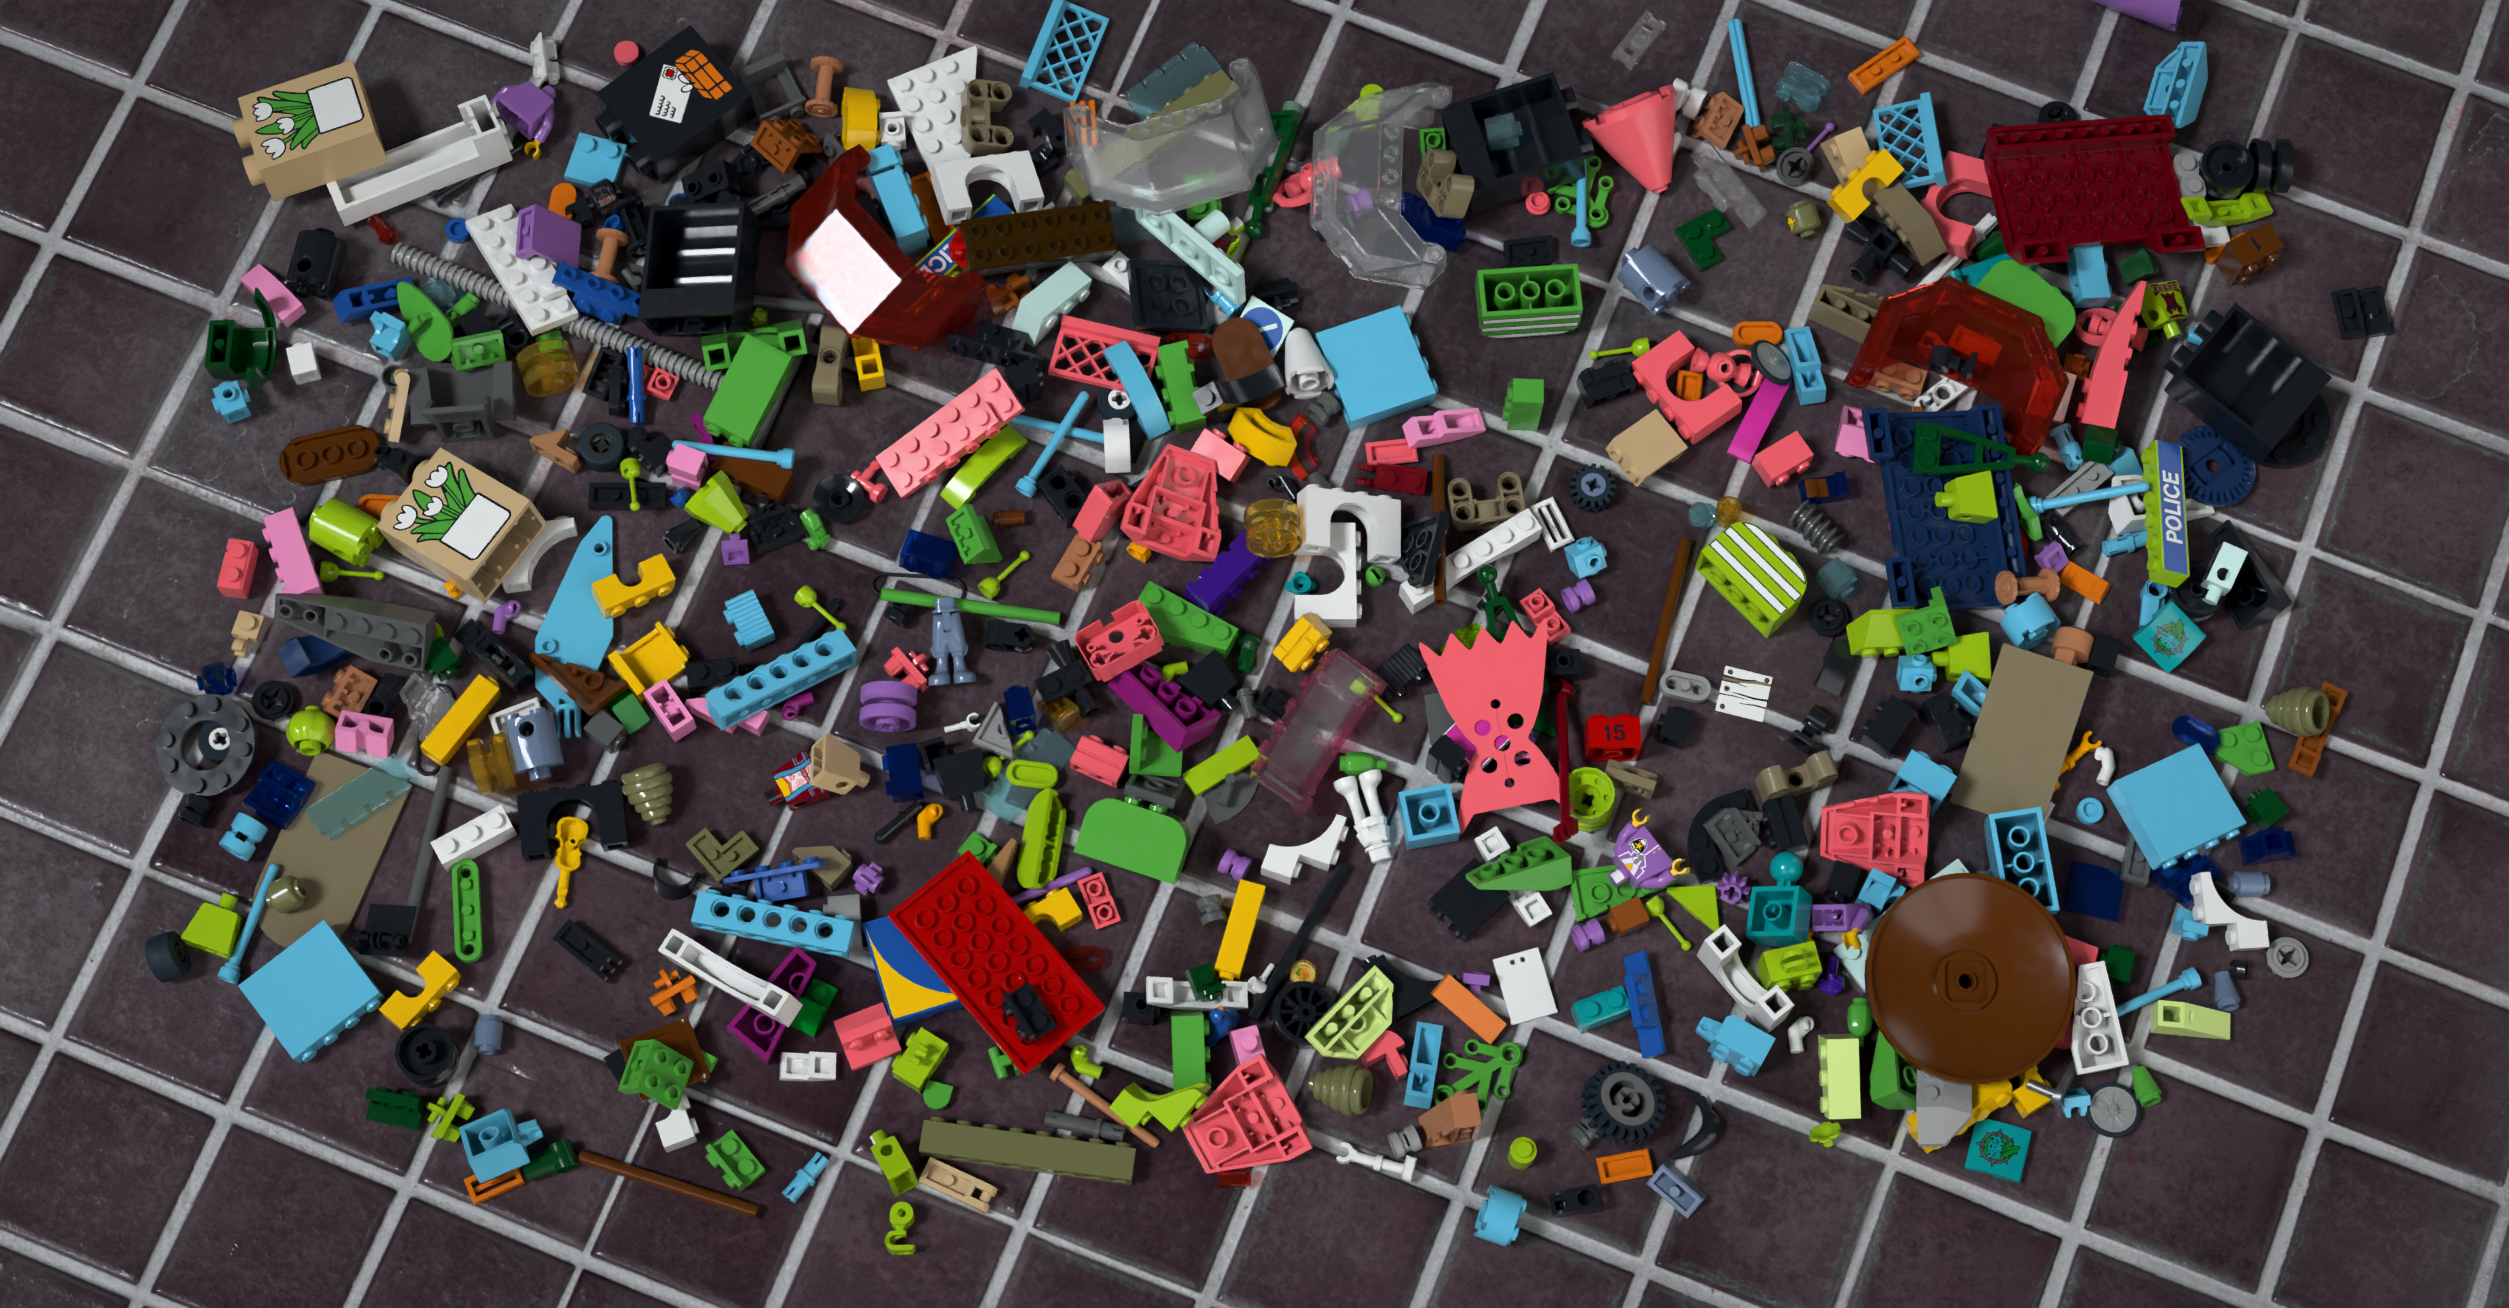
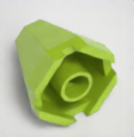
M720 470L706 482L707 484L703 488L701 487L685 504L684 510L690 516L729 535L733 531L739 533L748 524L745 521L748 514L730 479Z

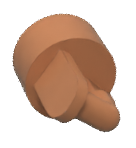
M2062 626L2058 628L2051 647V652L2055 655L2054 660L2076 666L2077 663L2088 662L2094 638L2088 631L2079 627Z

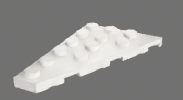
M976 46L887 80L899 110L904 111L905 123L930 174L933 163L944 160L951 161L967 157L971 158V154L967 153L962 146L960 98L968 83L976 79L978 56Z

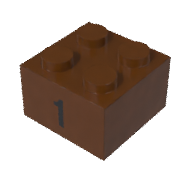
M2268 222L2227 242L2215 264L2230 287L2237 283L2243 285L2249 282L2254 275L2258 273L2263 275L2274 268L2273 264L2280 258V253L2285 246Z

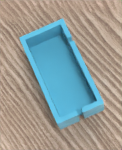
M890 143L864 152L863 158L866 175L875 198L880 205L883 218L890 228V235L899 258L901 259L927 250V240L930 239L928 222L925 215H921L920 203L916 193H912L910 187L912 186L908 173L903 170V161L899 151L894 152Z

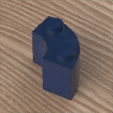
M313 635L291 638L277 652L292 678L307 677L324 672L355 655Z

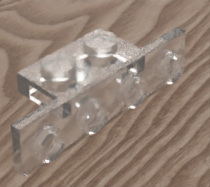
M1704 140L1690 154V157L1700 168L1693 175L1698 181L1699 188L1711 197L1713 205L1723 213L1735 211L1749 229H1752L1767 214L1766 209L1709 140Z

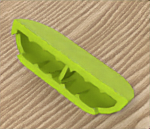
M1052 788L1044 789L1034 797L1026 815L1017 865V878L1020 885L1027 889L1043 888L1049 881L1054 880L1057 873L1066 822V809H1062L1057 797L1059 794Z

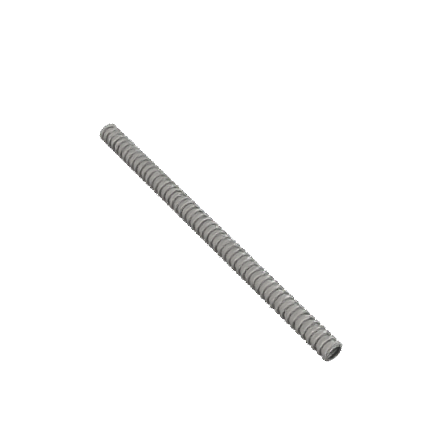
M399 242L394 247L391 254L392 263H399L400 266H406L409 270L413 268L414 272L420 271V274H427V277H434L437 281L441 279V282L444 284L448 282L449 286L455 285L457 289L462 288L464 292L469 291L472 295L476 294L479 298L484 297L487 301L491 299L492 303L498 302L499 306L505 305V308H512V311L517 312L499 282L496 283V280H489V277H482L479 273L475 275V272L472 270L468 272L467 268L461 269L459 265L454 266L452 262L447 263L446 260H440L439 257H433L432 254H426L422 250L418 251L417 248L412 249L409 245L404 246L402 242ZM578 313V319L555 327L557 329L562 328L564 332L569 331L572 335L576 333V336L579 338L583 336L584 340L590 339L592 343L597 342L599 346L605 345V348H612L613 351H619L620 354L624 355L626 353V356V347H643V363L648 362L649 366L655 365V368H662V370L669 371L673 375L676 373L677 377L681 378L683 376V379L686 381L691 379L692 383L698 382L699 386L705 385L706 389L712 388L714 392H717L725 377V373L722 370L719 372L717 370L707 371L706 365L703 366V363L700 361L696 363L695 359L689 360L687 356L682 357L680 353L675 355L672 350L667 351L665 347L660 349V346L657 344L653 346L652 342L646 343L645 339L639 340L637 336L632 337L630 333L624 334V331H617L615 327L610 329L609 325L603 326L602 322L596 323L595 319L589 320L587 316L582 317L580 313Z

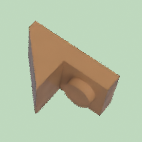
M568 429L534 436L529 440L533 451L568 471L576 474L581 467L578 455L570 448L565 447L570 440Z

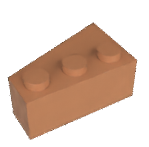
M1468 1090L1457 1091L1453 1093V1096L1448 1097L1418 1117L1423 1148L1476 1141L1482 1125L1476 1093L1470 1094Z

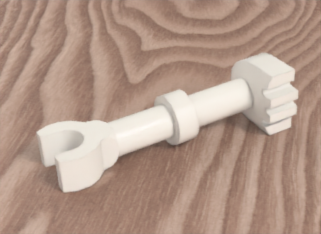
M1343 1142L1340 1144V1148L1346 1149L1349 1154L1347 1157L1337 1156L1336 1160L1338 1163L1358 1162L1373 1166L1374 1170L1380 1171L1384 1169L1399 1173L1402 1180L1412 1181L1417 1158L1406 1155L1403 1164L1384 1159L1383 1155L1377 1154V1156L1358 1152L1349 1143Z

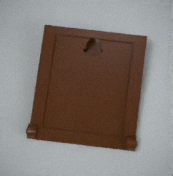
M688 1016L618 1041L626 1064L635 1041L655 1039L693 1061L694 1064L686 1086L709 1080L712 1077ZM638 1093L641 1102L651 1099L642 1093Z

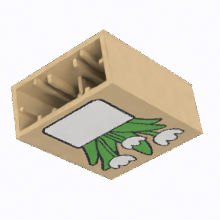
M353 60L238 98L243 118L232 121L233 130L241 149L245 150L252 147L254 154L242 158L246 173L252 186L262 183L266 184L273 201L389 163L366 90Z
M440 447L431 459L422 461L416 467L412 483L399 499H393L386 504L382 510L380 522L376 527L397 552L485 604L548 524L531 500Z

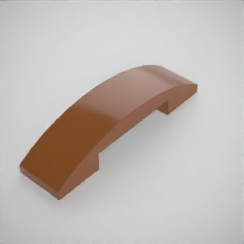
M2326 681L2323 682L2320 690L2325 692L2329 700L2330 715L2328 724L2320 734L2307 737L2298 735L2287 766L2309 778H2312L2324 744L2348 693Z

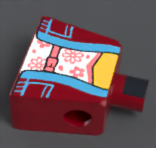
M806 749L772 773L776 787L763 793L770 807L784 800L789 810L794 811L830 799L828 790L810 785L811 757Z

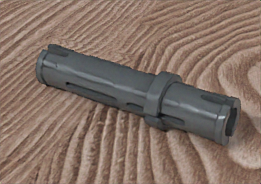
M797 175L781 185L778 183L774 186V189L748 202L747 205L758 215L780 202H787L788 198L807 189L802 177Z
M1051 1110L1046 1112L1047 1116H1045L1044 1127L1091 1135L1093 1139L1105 1138L1120 1142L1124 1140L1125 1125L1103 1122L1101 1118L1093 1120Z

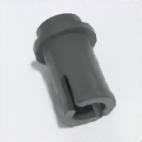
M1251 687L1236 691L1237 696L1235 699L1240 703L1244 722L1260 718L1258 711L1252 707L1255 703L1254 696L1256 694L1252 691Z

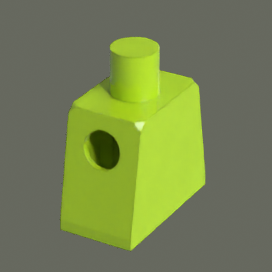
M1991 471L1955 478L1945 484V492H1937L1935 495L1936 506L1947 507L1948 516L1951 520L1987 524L1998 518Z
M1989 632L1957 636V643L1945 646L1944 651H1931L1930 659L1932 665L1945 667V678L1948 681L1957 682L1964 670H1968L1984 686H1987L1992 678Z
M223 893L217 906L204 902L181 936L184 943L230 960L243 924V919L240 915L232 912L238 899Z

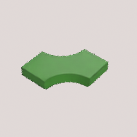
M2012 480L2019 527L2026 536L2037 541L2043 538L2039 517L2027 503L2021 485Z

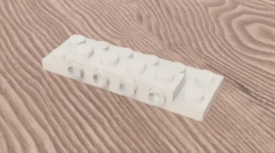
M512 204L465 221L468 232L532 336L578 319V311L568 297L567 289L552 283L558 268L555 262L539 255H533L524 260L515 257L518 214Z

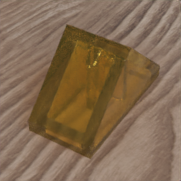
M1067 697L1047 706L1043 699L1036 703L1058 735H1061L1080 721L1078 706Z

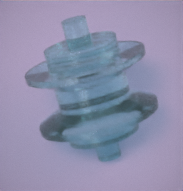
M1696 502L1689 509V521L1695 527L1709 528L1716 520V510L1710 503Z

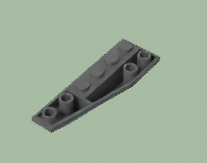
M277 593L275 595L274 619L372 662L423 672L435 636L436 613L358 598Z

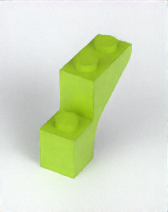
M1202 1081L1166 1094L1156 1095L1143 1090L1133 1082L1120 1093L1109 1108L1132 1129L1140 1123L1143 1126L1146 1125L1154 1116L1172 1132L1179 1126L1184 1128L1191 1121L1193 1116L1190 1113L1194 1108L1197 1110L1201 1108L1207 1101L1206 1093L1210 1090L1211 1086Z

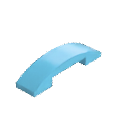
M1126 340L1103 350L1106 360L1113 373L1117 374L1138 415L1137 420L1148 441L1170 431V424L1155 389Z

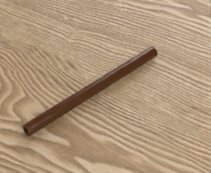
M1441 453L1432 455L1433 513L1441 510L1445 512V456ZM1446 535L1441 546L1443 550L1436 565V577L1433 581L1434 604L1439 606L1445 605L1447 602Z
M1680 538L1640 698V703L1645 706H1652L1692 545V540L1688 538Z
M581 1150L578 1156V1163L752 1218H756L759 1211V1205L585 1150Z

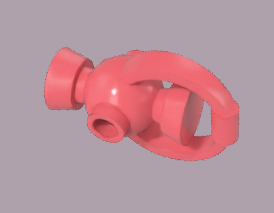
M1332 157L1323 164V168L1316 166L1315 163L1305 164L1302 167V172L1285 178L1277 185L1273 201L1281 207H1297L1323 198L1326 195L1325 191L1328 188L1329 180L1334 182L1343 179V173L1339 164ZM1286 191L1289 198L1284 197L1282 193Z
M2092 308L2079 313L2074 324L2076 335L2085 343L2100 347L2116 312L2105 308ZM2091 318L2088 332H2085L2082 327L2086 319ZM2137 328L2133 341H2129L2131 346L2140 352L2145 346L2149 328Z
M1697 348L1691 360L1690 371L1703 372L1705 370L1708 377L1716 382L1719 388L1731 378L1734 379L1736 384L1744 387L1751 373V364L1740 363L1736 366L1732 356L1743 354L1752 360L1751 352L1745 349H1734L1726 353L1718 352L1709 357L1707 352ZM1757 368L1751 381L1752 386L1744 392L1736 393L1739 398L1749 396L1758 387L1760 388L1764 376Z

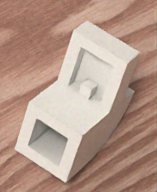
M1112 418L1103 420L1105 473L1131 472L1128 419Z

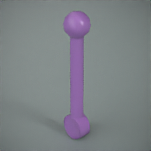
M1832 122L1827 123L1824 131L1806 150L1810 152L1828 132H1832L1835 129V125Z

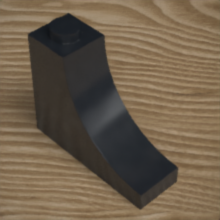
M1272 364L1261 371L1240 379L1226 382L1212 381L1194 391L1192 395L1203 416L1224 424L1233 418L1237 407L1252 408L1287 388V385L1278 366Z
M1384 954L1379 957L1372 955L1362 961L1363 965L1360 966L1359 971L1361 977L1375 965L1393 983L1392 1023L1390 1026L1438 1001L1430 993L1441 980L1426 981L1409 977L1392 966ZM1453 975L1452 977L1459 982L1456 975Z

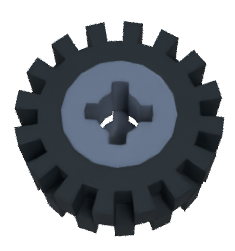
M1592 463L1591 467L1585 464L1582 469L1579 467L1576 473L1573 474L1569 486V497L1572 496L1571 501L1573 504L1577 503L1579 510L1583 507L1585 508L1584 512L1588 513L1589 509H1593V513H1597L1598 509L1603 511L1606 505L1609 506L1611 504L1616 484H1614V476H1610L1611 471L1609 469L1604 471L1605 466L1600 465V468H1596L1595 463Z

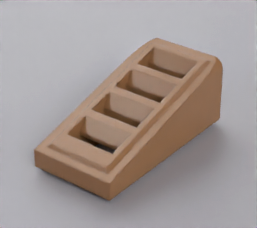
M1012 838L986 868L1001 887L1018 849L1016 840Z

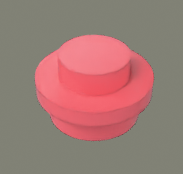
M1544 192L1529 194L1526 199V208L1533 215H1543L1550 208V198Z

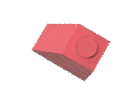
M1121 479L1096 484L1073 523V526L1078 530V535L1083 540L1089 543L1102 540L1124 513L1126 504L1134 493Z

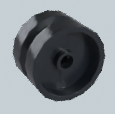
M2253 138L2248 150L2253 156L2255 171L2253 178L2247 186L2250 192H2265L2269 187L2272 193H2287L2292 183L2294 171L2292 142L2290 139H2274L2272 144H2270L2267 138Z
M2229 140L2217 141L2206 149L2198 162L2199 176L2205 183V199L2208 201L2237 200L2254 176L2255 162L2253 156L2246 147L2238 142Z
M2193 561L2189 562L2190 576L2177 588L2168 586L2164 605L2172 599L2196 625H2199L2213 617L2222 605L2226 595L2220 596L2217 605H2211L2202 600L2206 588H2203L2201 583L2209 564Z
M420 1023L411 1026L401 1034L396 1043L395 1058L398 1067L411 1083L421 1088H435L444 1085L454 1076L459 1066L460 1055L457 1045L443 1028L435 1024Z

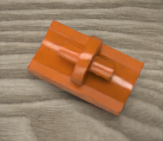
M661 969L658 972L662 978L653 984L656 989L664 985L667 987L652 995L649 999L652 1005L657 1006L663 1015L666 1016L677 1009L670 998L676 993L680 992L686 1004L699 997L694 986L696 981L689 974L672 984L671 981L680 977L678 972L674 970L666 974L664 969Z

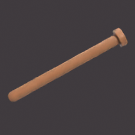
M1059 1063L1049 1077L1054 1082L1057 1079L1063 1082L1122 1126L1125 1125L1126 1129L1151 1147L1156 1148L1160 1141L1157 1137L1140 1125L1132 1129L1109 1108L1111 1106L1110 1103L1064 1071L1065 1066Z

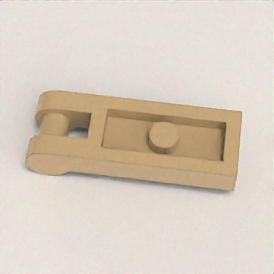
M403 368L395 370L393 374L397 384L395 394H390L388 409H392L391 418H386L383 432L388 434V441L399 443L410 384V376Z
M932 1157L929 1158L919 1179V1183L984 1214H987L990 1208L988 1204L991 1197H995L998 1191L996 1187ZM975 1188L982 1191L979 1200L972 1197Z

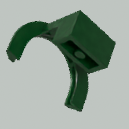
M255 288L254 303L262 314L265 328H240L235 320H210L204 367L214 379H245V382L252 390H261L275 369L277 329L270 304L261 291Z

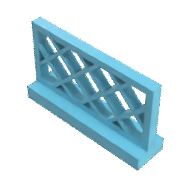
M1053 0L1022 74L1019 86L1026 89L1030 86L1066 102H1076L1109 19L1068 1ZM1065 10L1076 13L1079 20L1067 24L1064 17ZM1093 20L1102 25L1100 30L1090 33L1086 22ZM1081 24L1086 35L1074 39L1070 28ZM1065 30L1070 41L1058 44L1055 34ZM1088 39L1092 50L1081 54L1077 43ZM1073 45L1077 56L1066 60L1061 49ZM1057 51L1061 62L1050 65L1046 56L1051 52ZM1080 60L1083 71L1073 75L1068 64ZM1064 66L1069 77L1057 81L1053 69ZM1049 72L1053 82L1047 85L1036 81L1038 75ZM1071 81L1075 89L1073 96L1064 93L1060 85Z
M1930 92L1921 93V99L1873 109L1879 150L1886 148L1890 154L1894 152L1902 156L1897 161L1901 166L1906 160L1915 163L1909 172L1904 170L1901 173L1905 177L1900 183L1906 189L1931 183H1937V187L1947 185ZM1918 108V113L1913 119L1904 116L1908 110ZM1889 114L1894 116L1888 125L1881 122L1879 118ZM1899 120L1908 124L1902 132L1893 128ZM1913 127L1922 131L1916 139L1907 135ZM1889 132L1898 136L1892 145L1883 141ZM1903 139L1911 143L1906 152L1897 148ZM1917 147L1925 150L1920 159L1911 155ZM1920 167L1929 171V176L1920 178L1914 174Z

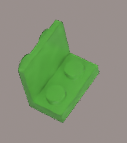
M964 504L945 519L964 564L996 563L1002 560L985 517L977 516L972 504Z
M1940 586L1930 589L1933 599L1928 600L1930 606L1896 616L1907 657L1957 643Z
M1133 714L1129 774L1180 777L1183 750L1178 753L1175 752L1155 731L1148 730V725H1143V714Z
M655 1039L635 1041L618 1091L625 1095L642 1093L671 1110H677L694 1063L692 1060Z

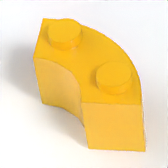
M844 87L841 105V143L845 150L867 152L875 149V145L880 143L881 132L877 130V114L880 110V99H876L874 90Z
M1237 407L1227 429L1234 442L1248 449L1246 452L1264 461L1269 466L1287 467L1297 446L1290 427L1271 421L1258 408Z

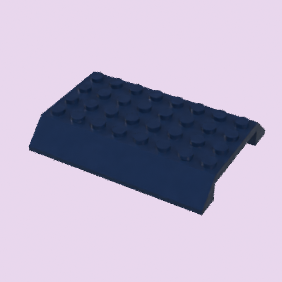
M1981 404L1975 405L1969 410L1902 413H1887V408H1863L1861 411L1868 457L1881 467L1894 557L1884 558L1892 609L1918 610L1930 606L1928 600L1933 599L1930 589L1938 586L1941 587L1948 611L1995 609L2014 603L2025 602L2030 595L2016 596V600L2012 604H2001L1995 591V580L2001 571H2011L2015 578L2027 577L2010 470L1991 472L1998 518L1987 524L1951 520L1948 516L1947 507H1937L1935 504L1936 493L1945 492L1944 486L1946 483L1955 478L1975 473L1943 476L1911 473L1914 425L1916 422L1942 424L2006 445L2000 405ZM1941 435L1939 466L1973 464L1974 445ZM1983 448L1982 463L2006 462V455Z

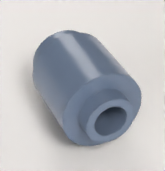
M2235 871L2233 877L2229 878V890L2233 892L2235 897H2262L2263 894H2268L2270 891V879L2268 874H2263L2261 871Z
M494 1014L480 1015V1020L476 1023L474 1048L478 1049L480 1054L494 1055L495 1051L501 1050L503 1023L500 1016Z

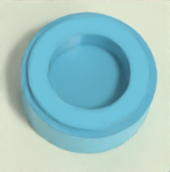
M2095 798L2083 799L2076 808L2078 819L2087 825L2097 823L2104 813L2101 802Z

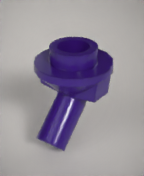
M1829 956L1826 975H1821L1819 981L1820 990L1828 995H1836L1845 988L1844 977L1837 976L1839 958Z

